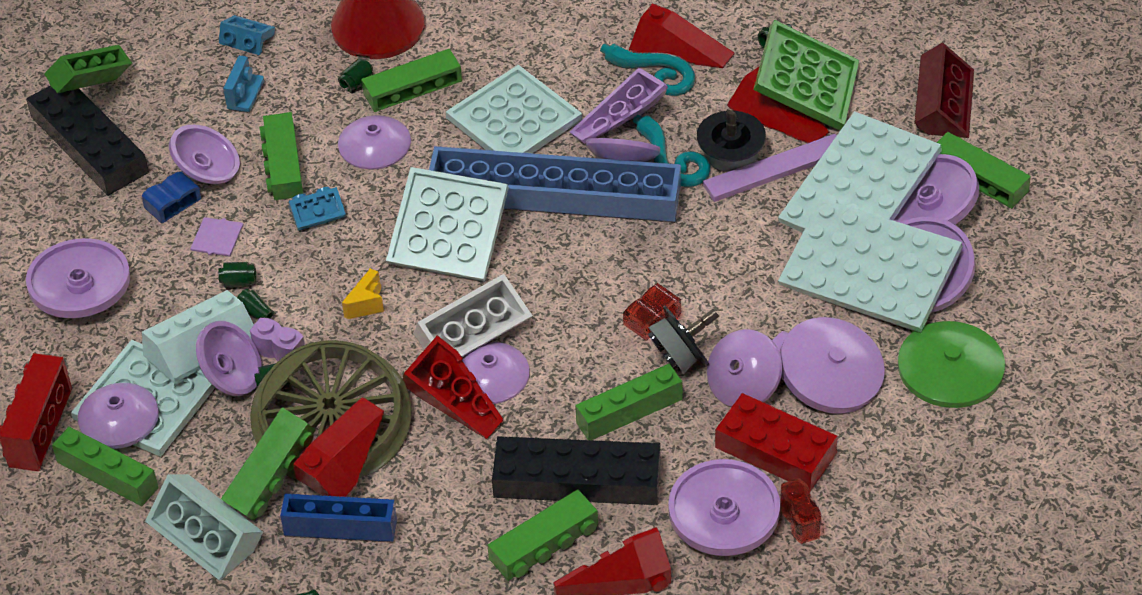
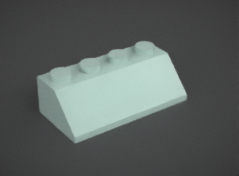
M226 290L142 331L143 356L175 383L200 370L196 355V342L199 333L205 326L215 321L230 322L241 328L251 338L250 329L254 324L243 302Z
M189 474L167 475L145 520L146 523L219 581L254 552L263 534V531Z

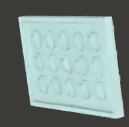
M854 111L781 212L778 220L780 223L803 233L821 198L894 220L942 151L941 144Z
M821 198L778 283L781 286L921 333L963 246L960 241Z

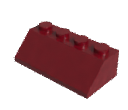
M943 42L921 55L914 124L928 135L944 136L949 132L960 138H969L974 69Z

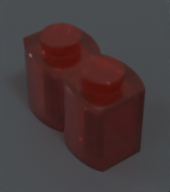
M657 283L650 287L641 298L635 300L623 312V325L647 341L649 339L647 334L651 332L648 327L664 318L666 319L663 310L664 305L676 319L680 317L682 312L681 299Z
M798 478L781 484L780 509L783 516L791 522L792 535L799 543L803 544L820 539L821 512L816 503L810 499L811 495L807 484Z

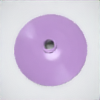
M381 115L366 116L352 122L342 131L338 140V149L342 158L349 164L362 169L389 167L400 161L407 154L411 145V136L406 126L394 118Z
M185 125L178 128L170 138L169 151L173 161L183 173L192 179L208 184H221L228 182L236 175L240 165L239 155L233 144L219 132L202 125Z
M591 138L586 140V147L599 159L648 162L660 154L659 146L645 142L612 138Z
M215 321L205 326L197 338L196 355L200 369L206 379L218 390L231 396H243L253 391L257 387L254 374L259 373L258 367H261L262 364L259 352L252 339L241 328L230 322Z
M749 329L734 331L722 338L711 352L708 360L709 365L707 366V379L711 391L719 401L730 407L733 406L741 393L765 402L775 392L782 375V359L775 343L768 336ZM739 362V368L734 370L735 363Z
M488 342L462 357V361L468 370L473 373L476 382L482 391L488 395L493 404L502 403L514 398L524 389L528 382L529 365L525 356L518 349L508 344Z
M114 383L97 389L84 400L78 412V425L81 433L110 448H124L140 442L152 432L158 421V405L155 397L146 388L133 383Z

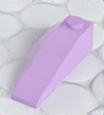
M638 68L570 131V134L585 144L587 139L596 138L633 119L636 115L647 112L665 95L668 86L643 69Z

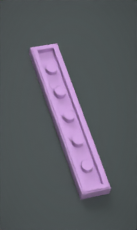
M833 134L709 178L703 181V187L712 200L716 202L808 169L817 164L837 135Z

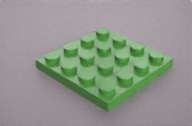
M774 20L769 28L753 90L841 130L846 122L859 60Z

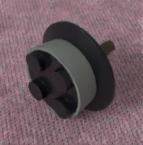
M727 109V111L714 113L704 119L697 129V143L710 165L718 170L727 172L754 163L758 152L763 148L766 141V131L762 123L754 116L741 111Z
M664 305L663 310L666 319L664 318L648 327L651 332L647 335L659 352L663 350L667 352L663 356L675 372L681 370L684 374L697 360L708 366L709 362L695 344L696 341L693 336L716 320L719 315L714 309H711L701 319L685 328Z

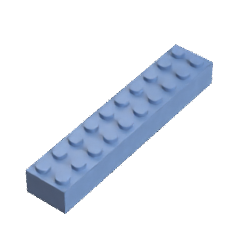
M434 146L429 167L431 171L508 184L509 189L504 209L675 222L681 189V165Z

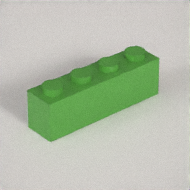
M114 45L60 56L44 75L48 79L50 86L57 93L114 81L125 72L132 62L120 45Z
M446 49L361 79L363 95L373 111L377 112L462 82L461 66L451 50Z
M292 112L263 116L264 126L259 128L261 141L266 140V143H262L263 157L268 158V160L264 161L265 174L270 175V178H266L268 193L273 192L274 201L289 199L303 194Z
M949 132L936 142L941 144L942 151L940 154L961 158L973 168L979 183L980 192L1012 209L1029 192L1031 176L1005 163L1003 160L990 155Z
M670 364L664 365L576 404V424L588 440H594L683 400V381Z
M282 407L221 500L253 521L257 517H261L265 513L268 501L272 495L281 489L283 479L288 471L294 469L293 464L298 459L302 450L311 444L316 430L307 422Z
M68 427L52 444L57 463L140 506H143L159 488L155 472L152 468L71 427Z
M576 490L487 544L489 560L508 581L514 577L520 578L533 565L548 561L554 552L559 549L565 550L569 548L574 540L583 534L587 536L593 533L598 526V510L579 490Z

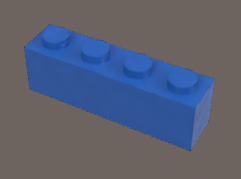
M284 494L280 514L284 536L393 542L397 524L394 499Z

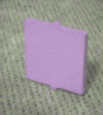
M204 217L190 250L208 253V255L230 256L243 223L227 221L225 218L220 220Z

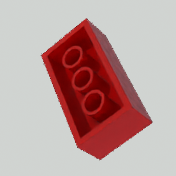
M33 353L29 363H26L24 366L21 383L16 385L15 397L12 404H9L7 407L3 425H0L2 454L9 468L40 471L72 391V385L63 357Z
M741 393L715 429V448L810 492L837 454V435L744 393Z

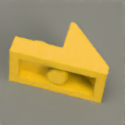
M370 268L342 301L344 318L352 319L384 312L383 300L379 295L381 284L378 271Z

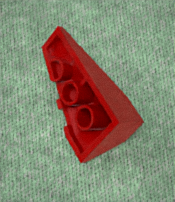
M653 3L640 17L629 47V51L635 53L671 54L695 65L722 69L735 54L732 50L674 11Z
M759 67L744 76L727 104L734 111H741L754 116L764 127L784 132L787 136L805 143L819 140L830 133L819 120L753 90Z
M437 335L404 372L402 380L407 389L417 397L483 438L488 439L504 419L488 395L482 391L476 382L475 376L462 361L463 358L459 352Z
M364 397L359 399L319 435L294 462L296 479L322 496L348 497L357 487L359 475L368 458L367 454L379 429L384 410Z
M655 527L622 541L624 546L612 554L607 550L600 554L601 559L591 566L582 565L553 582L554 595H629L647 593L652 590L655 592L664 590L668 584H671V567L658 528Z

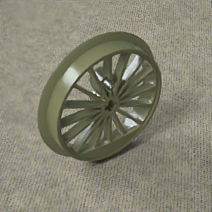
M339 340L313 342L286 354L262 379L252 401L250 414L251 429L254 440L258 444L269 427L267 419L275 418L280 409L268 410L269 404L276 398L303 404V406L284 409L294 415L305 414L299 418L307 423L311 421L309 425L314 429L321 422L317 434L318 437L325 431L327 425L331 426L361 399L356 397L386 383L391 394L364 397L374 405L393 402L394 410L392 415H383L381 422L389 423L383 435L376 434L374 439L376 443L370 447L367 454L368 458L359 475V478H362L386 465L402 446L411 421L410 396L404 381L396 369L371 350L355 343ZM338 358L342 359L332 392H330L326 359ZM322 359L326 393H324L307 363ZM348 360L362 364L338 391ZM301 367L318 394L292 377ZM368 368L379 375L349 391ZM288 382L309 397L280 390ZM294 469L288 471L286 475L297 480Z

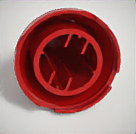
M341 0L331 21L333 39L343 51L357 57V54L369 56L370 59H385L406 52L420 40L419 36L425 28L423 11L415 0Z

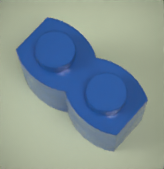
M182 171L169 175L162 183L149 187L141 195L144 208L160 223L166 222L201 200L199 186Z

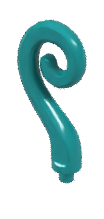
M604 43L600 48V52L605 54V60L618 67H670L662 68L655 73L654 77L662 82L667 78L676 79L677 72L675 70H677L683 76V79L676 85L666 84L668 88L665 95L679 96L689 92L694 86L695 73L688 62L678 56L665 53H635L615 43L610 46Z
M639 114L636 115L633 122L637 125V131L651 144L660 147V154L653 158L654 163L669 164L666 156L665 134L661 126L648 115L644 117ZM686 151L679 154L674 163L681 165L682 187H693L702 184L704 180H707L711 171L707 158L694 151ZM693 162L699 166L697 172L684 174L687 172L686 163Z

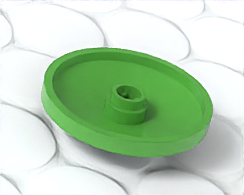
M941 321L925 325L921 333L914 331L904 340L898 355V371L904 385L921 400L940 407L962 408L981 403L997 391L1004 377L1005 359L998 343L985 331L962 322Z

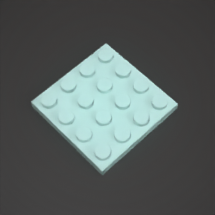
M517 65L447 110L446 119L485 150L532 154L582 121V113L520 65Z
M410 167L386 262L390 265L485 282L509 189L508 184Z
M131 340L73 409L71 414L72 418L78 421V412L84 400L91 393L106 385L133 383L142 386L155 397L159 416L152 432L143 440L134 444V446L161 457L216 387L206 379L201 369L174 383L143 356V344Z

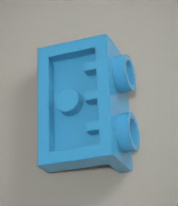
M234 15L220 22L219 44L260 55L263 42L274 36L275 27Z
M238 56L223 88L227 109L250 112L264 83V76L252 74V67L249 66L248 57Z
M323 187L314 194H299L289 201L288 208L292 212L298 231L346 217L337 187L331 189L330 187Z

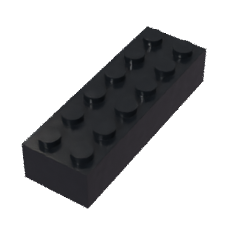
M48 86L26 98L31 118L107 196L149 173L145 154L80 89L57 93L55 89Z
M497 436L492 473L493 498L559 501L574 491L579 490L589 502L658 505L661 443Z

